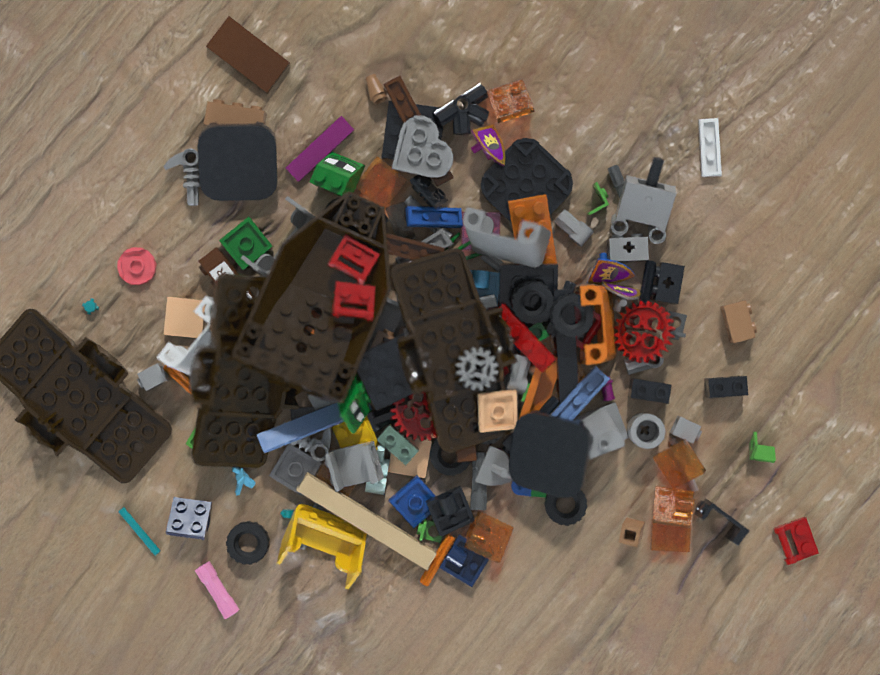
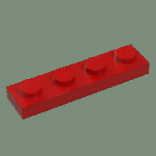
M502 304L500 306L503 309L502 318L511 328L510 335L514 339V344L541 373H544L557 360L556 357L505 304Z

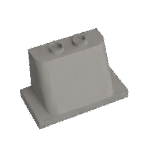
M616 402L578 415L573 420L585 422L584 425L593 435L589 459L625 446L623 440L629 438Z

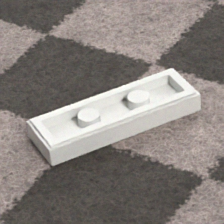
M718 118L699 119L701 177L722 176Z

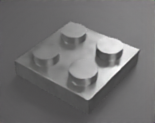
M290 443L269 476L302 496L303 494L296 491V487L301 483L307 472L314 476L322 462L314 460L311 455Z

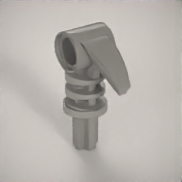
M189 148L170 158L164 165V168L168 170L177 165H183V172L187 174L184 176L187 182L183 183V187L187 188V204L189 206H197L199 204L198 188H200V183L198 182V152ZM192 153L196 154L195 162L188 163V156Z
M331 427L324 429L321 440L316 438L310 439L307 436L291 444L293 446L296 443L299 444V449L303 447L305 448V453L307 451L311 452L314 460L323 461L326 456L318 457L315 449L322 447L325 449V454L330 452L329 449L332 441Z

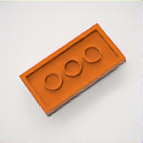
M546 194L508 201L514 239H518L522 221L543 226L551 232L542 263H557ZM529 227L525 230L524 235L527 239H529L534 229Z

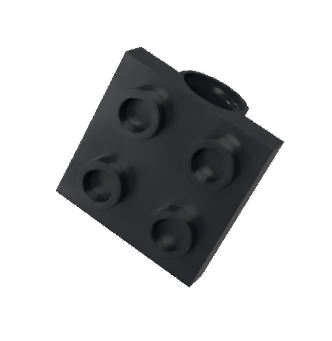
M461 486L425 501L440 537L475 522Z

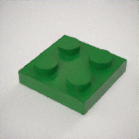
M247 217L219 240L243 271L250 266L241 259L243 255L252 262H255L260 256L273 248V245L250 217Z

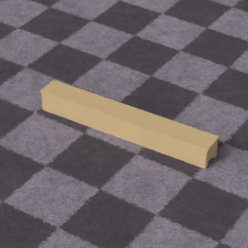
M309 472L306 473L301 483L296 487V491L428 571L431 562L437 554L436 550L340 491L335 492V488Z

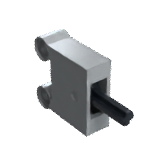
M660 157L653 158L647 180L626 175L616 213L611 217V230L614 234L624 235L628 231V220L649 225L648 236L652 243L660 244L666 239L665 229L676 197L675 186L658 183L664 159ZM619 221L624 223L622 226L615 225ZM655 230L661 231L658 235L653 234Z

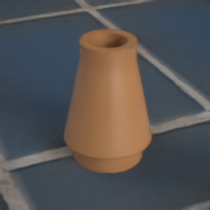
M376 74L367 76L365 80L370 101H373L374 104L386 101L388 93L378 80Z

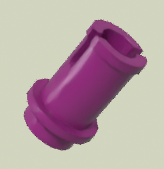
M611 378L601 389L603 401L615 399L611 383L613 379Z

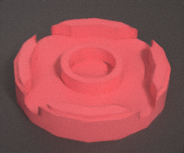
M133 247L123 252L118 260L117 270L125 282L131 285H143L153 278L156 272V261L148 250Z

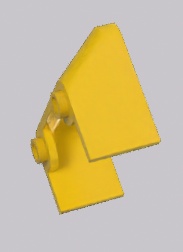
M300 504L294 510L283 536L277 564L281 565L288 552L298 551L301 544L335 556L336 567L347 573L345 589L349 590L361 573L367 533L338 516L306 504Z

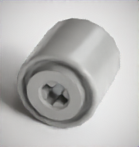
M645 412L638 413L628 422L627 434L631 442L637 446L651 449L660 445L663 441L665 426L661 419L655 415ZM641 425H642V426H647V425H648V428H647L648 433H647V434H645V433L640 434V431H641L640 426H641Z

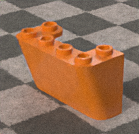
M603 285L578 286L575 288L574 294L580 295L581 306L594 305L595 312L602 316V325L597 331V343L584 345L585 351L580 349V364H599L612 361L617 355V345L614 343L616 341V337H614L616 332L614 329L612 292Z

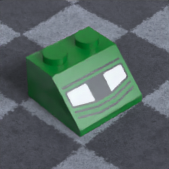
M331 152L316 165L309 183L342 197L348 191L354 193L365 165Z
M356 376L353 377L343 403H338L340 416L352 434L356 433L369 413V402H371V398L368 392L365 391L363 383L359 382Z

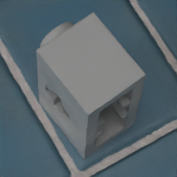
M615 234L612 235V238L607 239L608 260L618 262L649 260L648 237H643V234H631L630 238H624V235ZM627 243L629 246H632V250H629V253H627L626 249H623V246L627 245Z

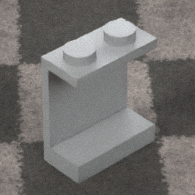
M374 441L331 450L325 454V464L330 470V481L335 488V492L340 491L344 487L365 482H371V484L378 483L384 478Z

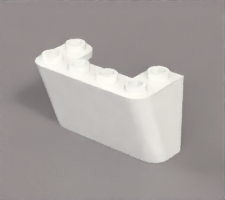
M206 296L194 310L196 314L209 323L188 350L182 346H174L169 342L157 356L165 365L190 376L195 352L199 347H209L211 332L209 331L213 297ZM204 305H206L205 311H204V312H205V315H204V313H203V311H202V308H203Z

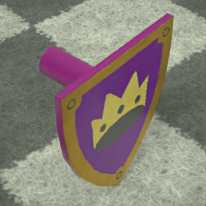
M494 124L471 130L478 142L471 147L472 152L477 153L482 149L488 160L493 159L498 164L505 166V149Z

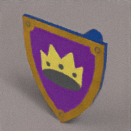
M601 253L599 255L600 259L598 258L587 284H602V281L618 283L634 277L635 274L625 264L608 260L607 254Z

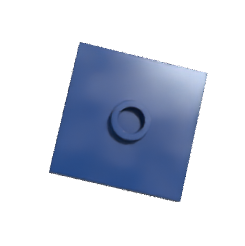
M416 475L388 501L414 529L430 515L425 501L436 495Z

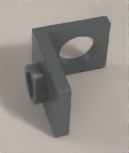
M668 311L671 314L668 319L678 317L681 320L680 326L676 330L671 331V334L675 336V338L671 339L679 340V337H686V333H683L687 315Z

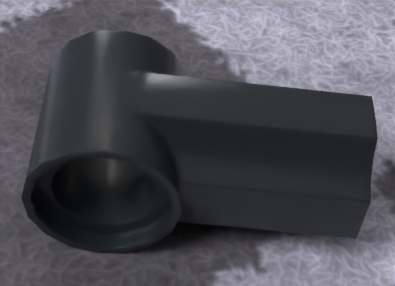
M391 405L377 412L375 410L367 414L374 432L383 429L386 425L397 422V420H391L395 413H391L390 409L395 408V406Z

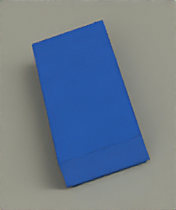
M407 206L405 208L407 227H463L461 208L438 207L435 209L434 207Z

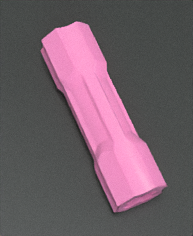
M210 561L198 567L195 572L210 592L224 619L238 612V606L223 586Z

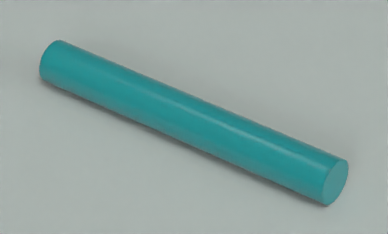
M123 507L119 514L150 551L157 555L161 550Z

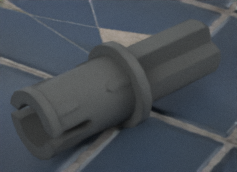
M614 165L608 168V172L614 184L613 188L616 189L620 199L625 181L619 166Z

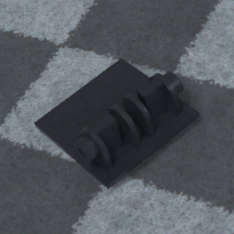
M417 175L409 180L416 193H421L419 196H424V201L428 200L426 203L430 207L436 209L448 201L445 193L433 185L431 178Z

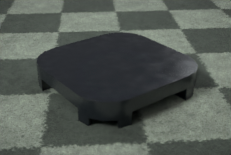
M257 121L256 124H217V122L209 123L201 131L197 145L199 183L201 190L207 197L217 201L263 200L274 193L278 181L276 136L268 126L264 125L263 122Z
M522 138L513 142L505 151V166L495 162L481 179L480 187L483 196L510 223L508 201L546 194L549 214L551 215L572 191V174L535 139Z
M533 410L524 414L517 421L514 428L509 460V473L512 480L523 488L562 498L575 496L586 484L587 480L585 478L591 444L593 443V435L584 425L585 422L540 413L541 410Z

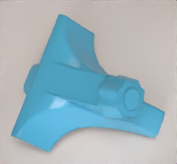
M232 467V472L235 473L237 480L236 496L240 495L243 484L249 488L254 487L255 481L248 476L243 467Z

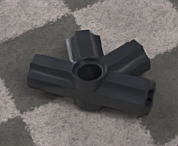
M480 83L433 112L434 121L440 128L452 121L453 135L471 134L470 121L482 127L489 116V111L477 105L488 98L487 90ZM458 101H460V102L463 103V105H464L463 110H461V109L458 108V106H457V102H458Z

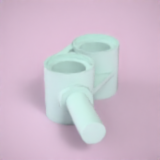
M380 445L377 448V454L384 478L374 484L366 482L365 492L384 495L390 459L384 458L385 447Z

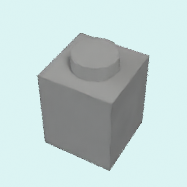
M157 363L137 374L139 377L137 381L142 389L145 388L146 391L170 380L167 373L163 370L162 363Z
M677 416L669 433L693 444L694 441H698L702 431L700 430L701 426Z

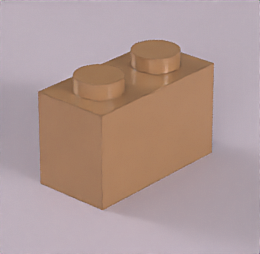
M746 300L720 306L729 343L756 338L757 328L755 323L751 321L752 309Z

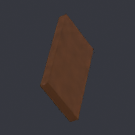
M228 16L206 45L210 51L267 94L290 65L289 61L230 16Z

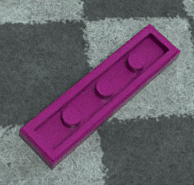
M340 116L298 155L286 169L300 182L320 161L355 130Z

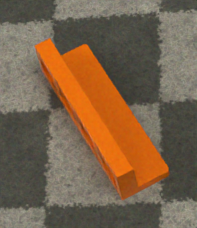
M557 360L544 373L535 368L519 419L526 413L540 410L551 397L558 376Z

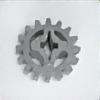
M471 348L470 353L466 350L463 351L465 356H459L458 359L461 362L455 364V366L459 367L455 374L461 375L458 381H465L463 386L468 387L470 385L471 390H475L476 386L479 390H483V385L489 387L490 383L488 381H495L493 374H498V371L494 370V367L498 366V363H493L495 356L489 357L490 351L486 350L483 353V348H478L477 352L475 348ZM478 355L483 357L484 359L478 361L476 358H474V356ZM474 365H480V367L478 368L479 372L473 371L475 370ZM476 377L479 382H473L470 378Z

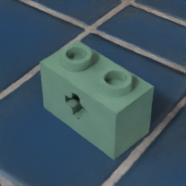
M391 424L377 438V441L405 465L419 451L414 444L399 433Z

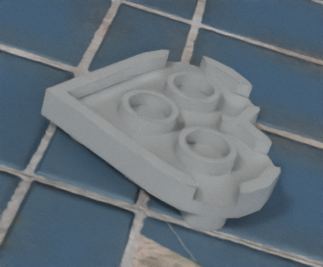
M414 116L408 119L400 131L392 169L428 178L445 176L452 167L453 153L446 142L439 140V131L436 124L425 116Z

